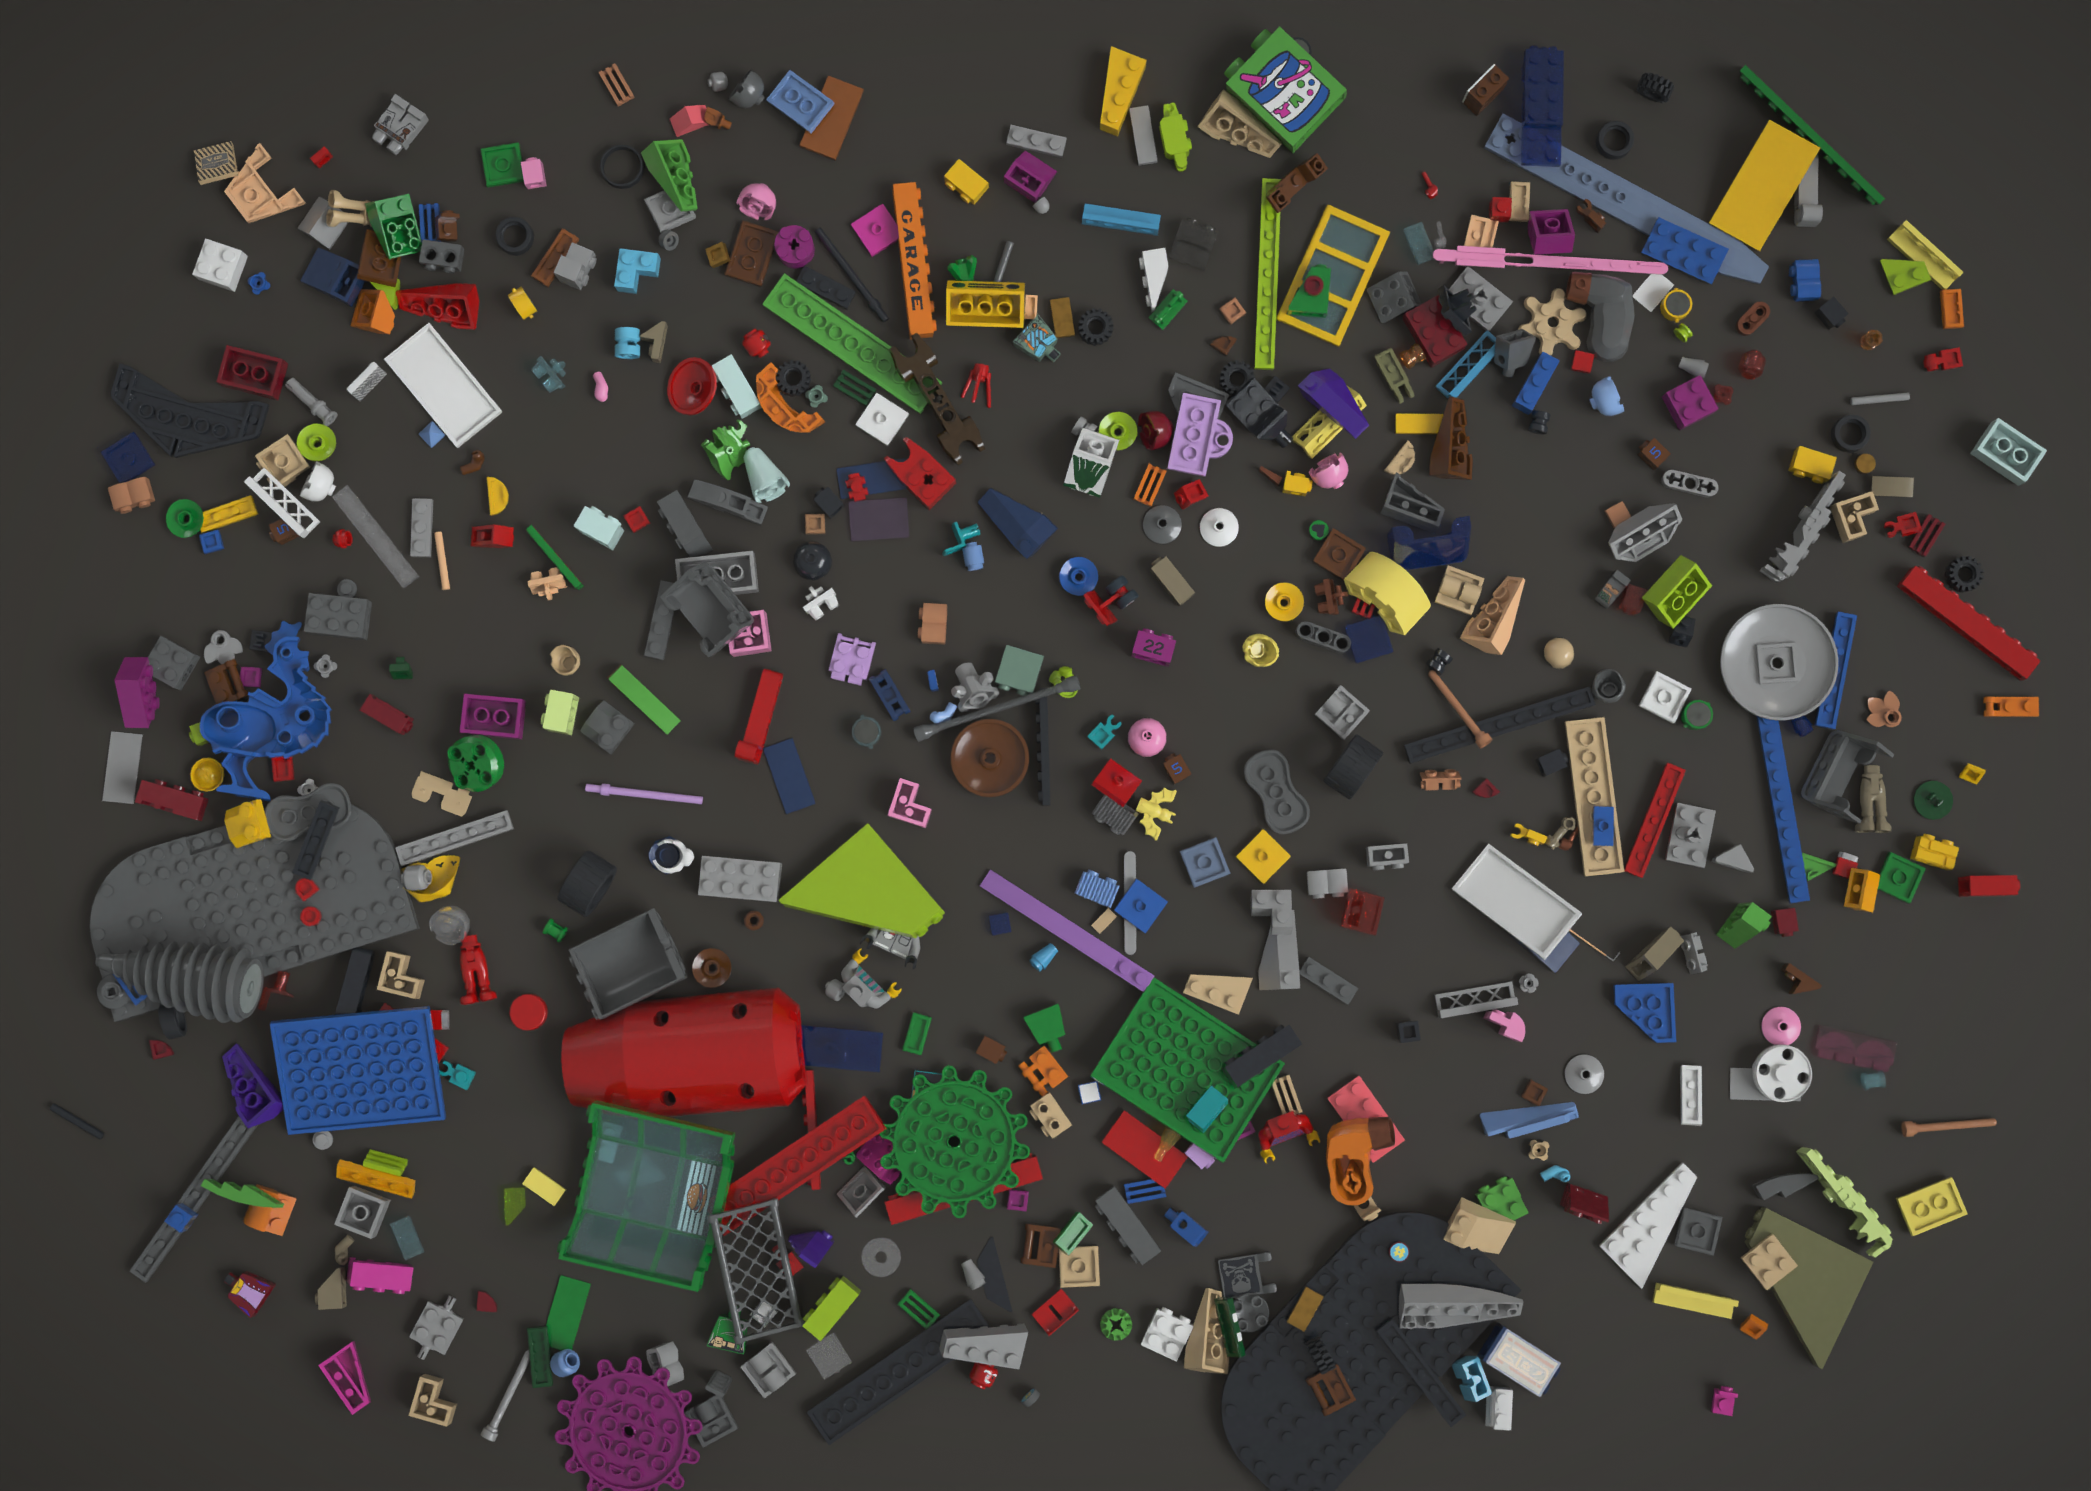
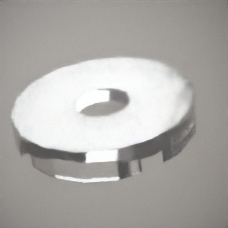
M884 1237L874 1238L869 1241L863 1248L861 1255L865 1270L877 1277H886L894 1273L899 1267L901 1260L900 1249L897 1244L891 1239ZM881 1251L887 1255V1259L883 1263L876 1260V1254Z

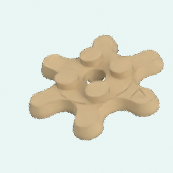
M1556 288L1552 291L1551 299L1548 303H1540L1532 296L1524 300V307L1530 311L1532 319L1529 323L1520 325L1518 330L1524 329L1540 340L1539 354L1545 352L1552 355L1553 348L1557 343H1564L1571 350L1579 348L1581 344L1579 337L1572 330L1575 323L1586 319L1587 313L1583 308L1567 309L1564 305L1566 294L1561 288ZM1554 317L1558 325L1550 327L1548 325L1549 318Z

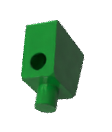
M1059 1004L1024 1017L1039 1045L1047 1042L1051 1053L1062 1049L1058 1038L1064 1036L1065 1031Z

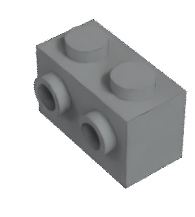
M1407 843L1366 847L1367 867H1372L1373 870H1384V866L1392 865V869L1404 868V864L1409 863Z

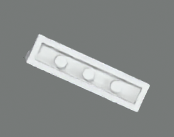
M265 468L254 478L249 476L244 481L302 538H305L320 523ZM266 474L270 478V487H262L257 482ZM273 490H282L284 492V500H275L273 498ZM287 503H296L297 513L289 514L287 512ZM301 516H309L313 520L306 529L301 525Z

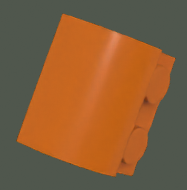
M257 1184L256 1187L284 1203L283 1208L249 1205L243 1223L262 1232L267 1231L283 1236L296 1202V1197Z

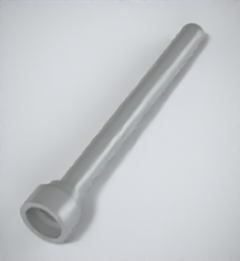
M529 1350L524 1353L490 1425L488 1424L487 1427H484L480 1434L490 1441H495L498 1436L497 1427L530 1361Z

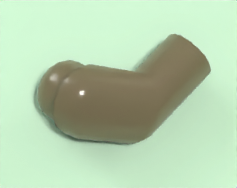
M348 1234L335 1247V1259L340 1265H345L348 1262V1247L355 1241Z

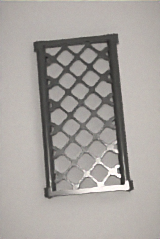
M778 1198L707 1216L714 1236L735 1333L733 1336L735 1344L803 1327L805 1323L803 1318H801L778 1212ZM765 1206L770 1208L765 1215L756 1211V1209ZM751 1210L746 1220L737 1216L738 1213ZM753 1213H757L762 1217L758 1227H754L748 1222ZM731 1215V1219L726 1225L718 1222L719 1218ZM734 1218L743 1222L738 1232L729 1228ZM765 1220L773 1222L774 1230L770 1234L760 1230ZM746 1225L755 1229L750 1239L741 1236V1232ZM727 1230L736 1235L731 1244L723 1243L722 1234ZM758 1232L767 1237L762 1246L753 1243V1239ZM739 1237L747 1241L743 1251L733 1247ZM770 1239L777 1241L778 1249L774 1253H769L764 1249ZM751 1244L759 1248V1252L753 1259L745 1255L747 1248ZM732 1249L740 1254L734 1264L727 1262L726 1254ZM761 1252H766L771 1256L765 1266L757 1262ZM742 1257L752 1261L746 1271L737 1266ZM773 1259L781 1260L782 1268L777 1273L769 1269ZM754 1264L763 1267V1271L758 1278L749 1274ZM735 1269H739L744 1273L739 1283L731 1281L730 1273ZM766 1271L775 1275L770 1285L761 1281ZM746 1276L756 1280L751 1290L742 1286ZM778 1278L785 1279L787 1287L782 1292L773 1288ZM758 1283L767 1286V1291L763 1297H759L753 1292ZM739 1288L748 1292L743 1302L736 1301L734 1293ZM770 1290L779 1294L774 1304L765 1300ZM751 1295L760 1299L755 1309L746 1306V1302ZM782 1297L790 1300L791 1306L786 1311L777 1308V1304ZM763 1302L772 1307L767 1316L758 1313V1309ZM744 1307L752 1311L748 1321H743L739 1318L738 1312ZM775 1309L783 1313L779 1323L769 1319ZM756 1314L764 1318L760 1328L750 1325L752 1318ZM785 1317L794 1318V1323L781 1326ZM766 1322L776 1325L775 1328L762 1331ZM747 1327H751L757 1332L743 1336L742 1331H745Z

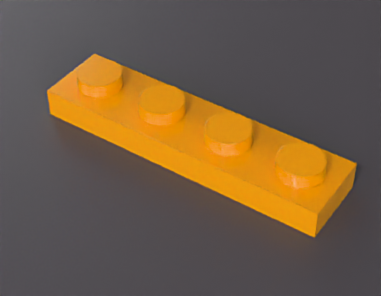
M341 1159L337 1164L336 1178L411 1199L415 1193L416 1180L408 1177L396 1176Z

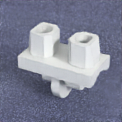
M811 586L809 587L811 593L806 596L808 602L813 598L815 599L803 608L807 614L818 620L824 615L819 606L826 603L829 609L833 610L839 606V603L835 597L836 593L832 588L818 596L824 591L823 588L819 587L814 590Z

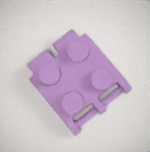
M838 633L829 671H832L831 678L845 681L847 675L849 676L848 683L861 686L862 681L867 680L876 642L868 643L860 641L859 638L855 637V639ZM841 640L848 641V642H852V643H854V644H850V643H847V642H842ZM858 644L864 645V646H868V647H871V648H866V647L858 646Z

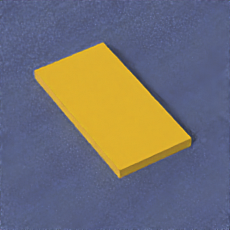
M1769 120L1709 224L1760 251L1820 147Z

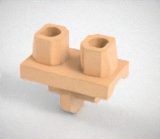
M558 567L551 568L549 570V577L544 578L541 572H532L531 579L528 581V586L533 595L539 594V597L546 595L548 600H552V594L559 593L558 589L567 588L566 581Z

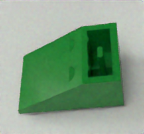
M409 194L365 203L369 222L388 259L421 252L422 242Z

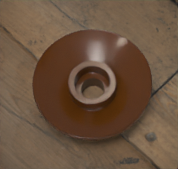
M714 948L701 951L695 957L692 965V972L697 982L709 988L723 985L730 977L732 970L729 957L723 951ZM711 964H714L716 966V970L714 972H711L709 970V966Z

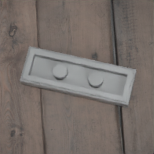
M1148 105L1129 108L1138 166L1157 163Z

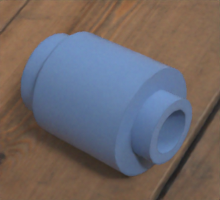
M977 542L967 543L966 547L962 548L965 567H968V571L983 569L984 558L981 545H977Z

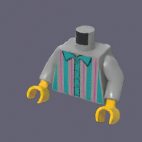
M861 948L853 954V959L849 961L841 972L844 982L842 988L860 1007L869 1006L877 1009L891 998H896L902 988L895 990L894 987L897 983L894 982L885 992L858 966L859 963L868 957V954L864 957L860 955Z

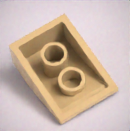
M1461 1197L1448 1221L1449 1226L1443 1240L1461 1248L1470 1246L1471 1250L1478 1248L1483 1252L1499 1254L1516 1221Z

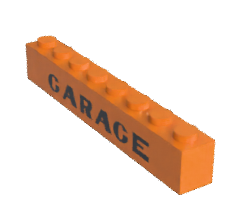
M916 182L893 184L892 193L899 234L898 244L909 337L912 339L911 336L918 333L921 338L933 337L937 327L936 320H932L931 312H934V302L930 301L929 294L932 293V284L927 280V275H930L929 263H925V256H928L927 244H923L922 238L925 237V226H921L920 218H923V209L918 204V200H921L920 188L916 187Z

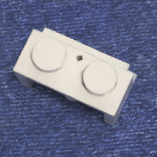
M1490 1386L1492 1394L1486 1397L1485 1426H1490L1494 1430H1511L1513 1390L1510 1387Z

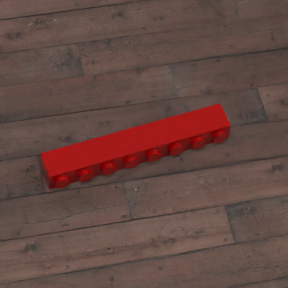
M1914 566L1908 570L1897 585L1900 590L2020 681L2026 680L2041 661L2037 658L2035 652L2023 648L2019 640L2006 635V631L2002 627L1993 625L1986 615L1976 612L1973 605L1960 600L1956 592L1943 587L1944 584L1940 580L1930 577L1927 570L1923 567Z
M1030 1153L1026 1159L1012 1161L1011 1170L1019 1178V1183L1016 1187L1043 1179L1036 1155L1032 1156ZM1000 1184L994 1188L993 1193L996 1194L1012 1188ZM912 1191L906 1196L893 1194L888 1196L889 1200L885 1201L891 1225L926 1215L921 1209L923 1196L918 1191ZM941 1202L937 1205L934 1212L950 1208L951 1206L946 1202Z

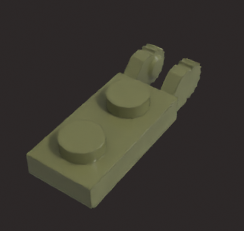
M1392 348L1373 357L1399 404L1404 402L1403 396L1398 389L1399 387L1404 386L1409 398L1415 396L1409 384V379Z

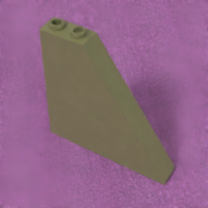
M1761 1207L1753 1217V1220H1755L1753 1226L1749 1227L1746 1231L1745 1243L1750 1251L1772 1233L1798 1265L1774 1284L1771 1290L1813 1365L1823 1369L1873 1261L1765 1207Z

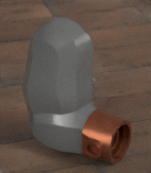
M1571 272L1566 288V300L1582 305L1588 304L1592 307L1590 329L1586 341L1588 351L1591 354H1595L1594 357L1603 362H1614L1622 358L1628 350L1635 316L1631 284L1620 278L1608 275Z

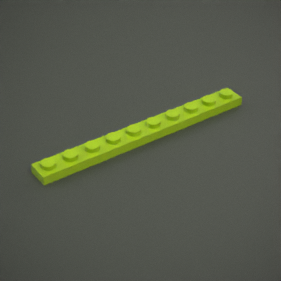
M1262 178L1254 369L1274 370L1280 212L1276 213L1266 196L1268 191L1281 179Z

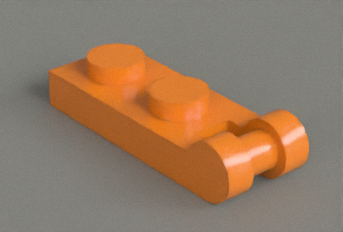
M1983 697V703L1986 705L1984 717L2039 716V697ZM1994 703H1997L1998 710H1994Z

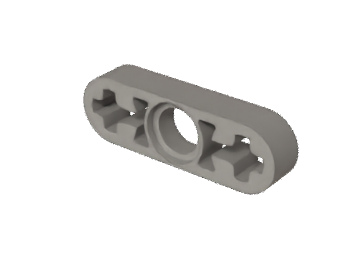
M1668 470L1661 478V482L1666 488L1702 497H1712L1718 491V484L1715 480L1685 472ZM1670 475H1673V479L1679 480L1680 476L1683 477L1681 482L1673 481L1671 484L1666 479ZM1686 479L1694 480L1695 487L1693 489H1688L1685 486ZM1699 484L1701 486H1707L1708 484H1711L1710 487L1713 488V490H1711L1709 493L1707 492L1706 488L1702 487L1699 489V491H1697Z

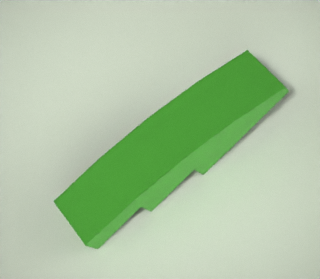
M623 665L608 678L667 735L681 721Z
M204 1179L201 1184L207 1190L235 1202L272 1208H283L284 1203L253 1184H244L242 1188L234 1182H224L222 1185L214 1179Z

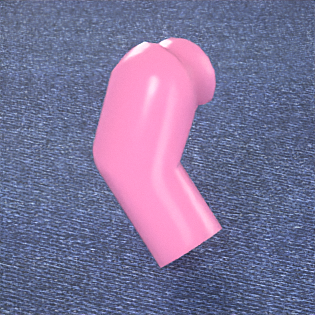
M596 372L593 375L596 382L594 395L597 400L604 402L608 398V385L602 373Z

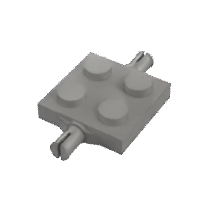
M449 1295L444 1306L437 1305L431 1301L427 1302L409 1338L422 1345L417 1355L418 1358L421 1357L424 1351L421 1359L425 1360L429 1350H435L443 1355L446 1354L464 1319L451 1310L456 1298L453 1297L449 1304L452 1298Z

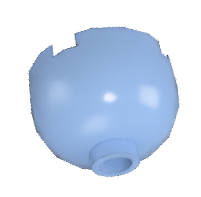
M1608 376L1598 381L1592 389L1593 398L1589 399L1593 410L1598 409L1605 416H1614L1624 412L1623 404L1620 405V396L1611 377Z

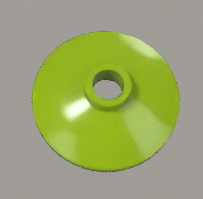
M1113 412L1103 418L1099 425V433L1118 439L1119 443L1116 450H1124L1134 443L1137 437V425L1128 414ZM1119 429L1122 433L1117 436L1114 434V431Z
M323 424L308 425L301 430L297 437L298 450L304 458L311 461L327 459L332 455L336 447V437L333 431ZM316 442L321 443L320 447H315L314 445Z

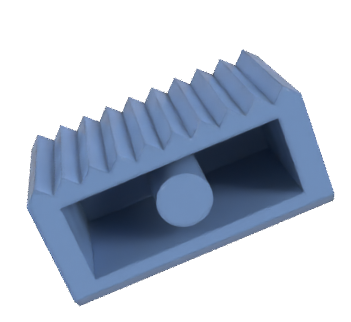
M1089 869L1087 873L1083 871L1074 894L1111 908L1120 887L1116 885L1117 881L1106 877L1105 880L1098 877L1099 873Z

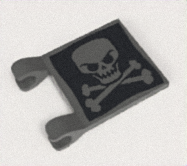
M1264 1252L1218 1260L1224 1297L1237 1298L1245 1293L1257 1295L1275 1293L1277 1291L1275 1283L1262 1285L1258 1262L1270 1261L1272 1258L1271 1253Z

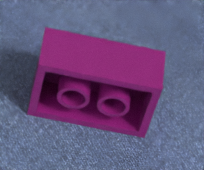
M124 657L115 678L125 728H149L151 721L155 718V711L160 705L159 697H156L155 693L156 682L152 678L153 667L149 664L148 657Z
M464 694L460 733L522 740L526 701L516 698Z

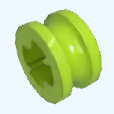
M1683 323L1679 325V328L1673 330L1676 337L1684 343L1688 337L1691 338L1693 336L1691 330Z

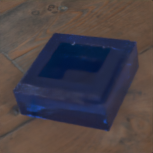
M1008 913L989 916L992 936L1012 932Z

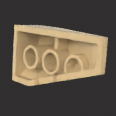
M1224 89L1212 103L1198 125L1201 130L1215 139L1220 140L1221 138L1231 142L1230 144L1244 146L1249 151L1269 158L1281 145V142L1238 99Z
M1210 1288L1205 1289L1193 1325L1194 1327L1186 1346L1185 1369L1228 1374L1229 1357L1226 1354L1214 1299L1222 1297L1221 1291Z

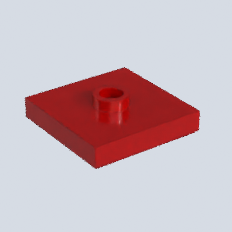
M1110 758L1091 785L1124 807L1142 780Z

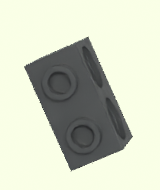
M423 240L419 263L424 269L430 271L443 269V272L454 274L455 271L461 272L464 248L458 244ZM430 253H436V257L433 260H428ZM451 255H455V260L451 263H448L447 258Z

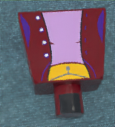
M248 1271L243 1272L240 1277L230 1272L224 1280V1283L232 1287L228 1298L250 1318L257 1315L276 1286V1283Z

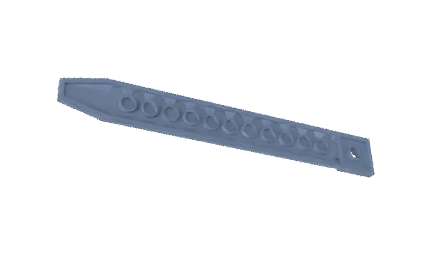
M1505 114L1501 115L1484 149L1582 201L1588 199L1593 207L1649 236L1657 218L1660 217L1728 248L1729 250L1718 270V273L1721 275L1760 284L1769 268L1765 262L1740 240L1546 138L1532 128ZM1510 135L1513 136L1515 143L1511 142L1510 144H1508L1507 139L1505 137Z

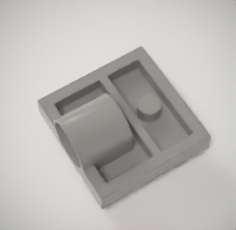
M1340 685L1315 713V716L1345 740L1370 710Z

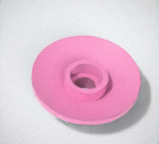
M1775 1007L1764 1015L1761 1029L1766 1040L1773 1045H1790L1798 1038L1801 1031V1023L1797 1014L1791 1009ZM1781 1023H1785V1030L1780 1029Z

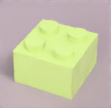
M550 690V693L546 694L545 697L546 713H543L541 717L543 729L572 736L579 697L571 693Z

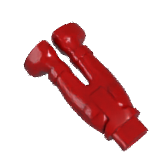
M477 935L461 937L460 967L465 983L464 987L467 990L466 995L460 998L461 1005L479 1003V997L481 1002L497 999L496 992L492 991L489 987L490 980L487 962L480 947L481 943L477 941ZM474 972L477 973L478 986L480 987L479 997L476 990Z

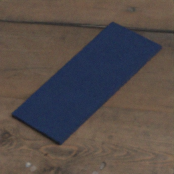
M903 458V459H896L895 461H897V462H904V461H906V460H905V458ZM885 461L837 468L841 499L850 498L848 492L852 490L851 487L847 488L845 481L849 480L848 475L859 473L860 477H865L866 484L862 485L863 488L867 487L869 495L907 489Z
M793 738L763 748L786 814L816 804Z

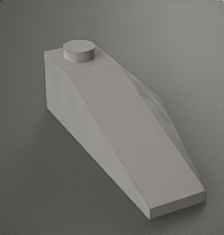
M1292 910L1293 927L1291 935H1271L1270 926L1258 969L1259 990L1300 988L1294 910Z

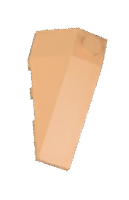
M1507 576L1493 592V598L1488 604L1481 606L1480 609L1482 611L1475 618L1472 617L1468 621L1460 639L1485 653L1502 655L1510 640L1525 579Z

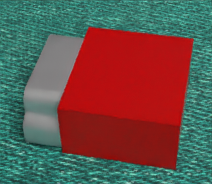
M1839 852L1835 862L1836 867H1834L1832 874L1849 879L1851 868L1857 869L1858 857L1845 852Z
M430 1010L433 1030L449 1029V1010Z

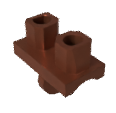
M1324 579L1323 583L1314 586L1316 595H1326L1327 602L1318 603L1319 613L1338 615V605H1344L1343 597H1347L1348 592H1342L1341 585L1334 586L1333 580Z

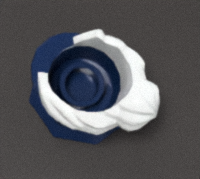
M670 836L655 841L648 853L652 867L666 875L680 872L684 866H689L694 859L692 850L686 848L683 842Z

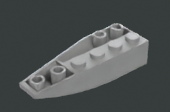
M1401 1284L1399 1293V1328H1444L1520 1316L1523 1299L1490 1290L1461 1285Z

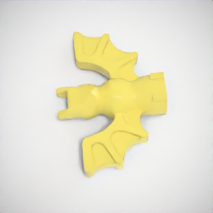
M1163 788L1161 792H1152L1150 801L1141 798L1136 811L1144 814L1143 819L1139 823L1145 827V835L1151 836L1154 841H1157L1161 828L1154 823L1153 818H1159L1161 821L1172 824L1173 822L1170 820L1171 815H1176L1168 809H1162L1158 804L1173 802L1176 790L1170 791Z

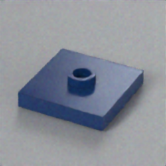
M1135 879L1113 911L1140 931L1146 933L1168 901L1141 881Z

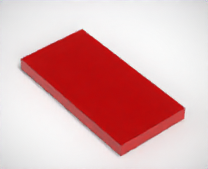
M1125 1110L1102 1140L1104 1145L1165 1189L1188 1158L1187 1155Z

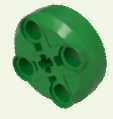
M478 734L465 736L457 740L447 751L450 773L454 778L455 785L460 789L472 792L487 790L494 786L503 774L504 759L501 750L494 741L486 736Z

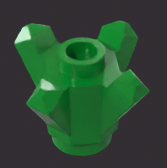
M970 255L967 258L957 259L955 263H950L947 269L956 281H973L977 258L974 255Z

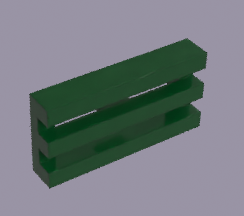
M842 370L841 375L833 385L834 388L864 406L868 405L876 392L875 388L845 370ZM846 376L871 392L867 393L843 378ZM842 382L843 384L847 385L848 387L867 397L866 400L860 398L859 396L840 386V383Z

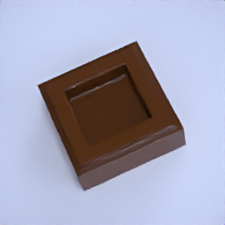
M1530 1079L1521 1097L1540 1106L1548 1089Z

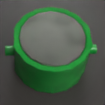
M1694 700L1686 704L1680 715L1681 721L1684 724L1683 727L1691 730H1700L1708 726L1713 719L1711 704L1702 700Z

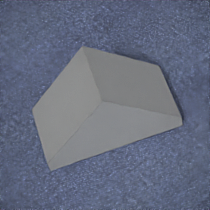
M1741 844L1722 852L1711 860L1713 863L1746 873H1753L1754 867Z

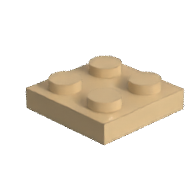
M1772 1233L1741 1257L1742 1261L1765 1290L1771 1288L1798 1266Z

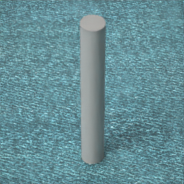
M1907 392L1850 398V404L1861 405L1905 401L1910 399V394Z

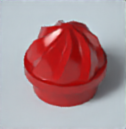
M340 529L335 532L332 540L335 546L343 549L351 546L353 538L350 531Z

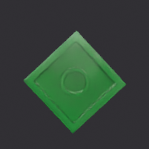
M519 143L481 149L486 186L488 188L524 182Z
M1888 852L1879 872L1878 890L1910 904L1926 868L1892 852Z

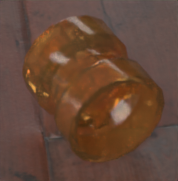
M1417 343L1413 344L1408 351L1404 350L1399 353L1402 362L1408 369L1413 368L1415 363L1426 360L1422 348Z

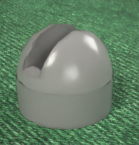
M1043 197L1033 205V208L1038 213L1044 214L1049 210V202Z

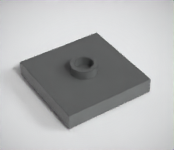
M1683 1207L1674 1246L1714 1256L1723 1217Z

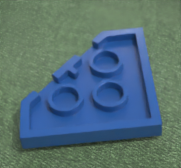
M1674 983L1613 985L1614 1005L1655 1043L1676 1042Z

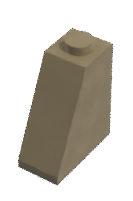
M1669 927L1662 931L1625 967L1640 981L1657 971L1684 940L1676 930Z

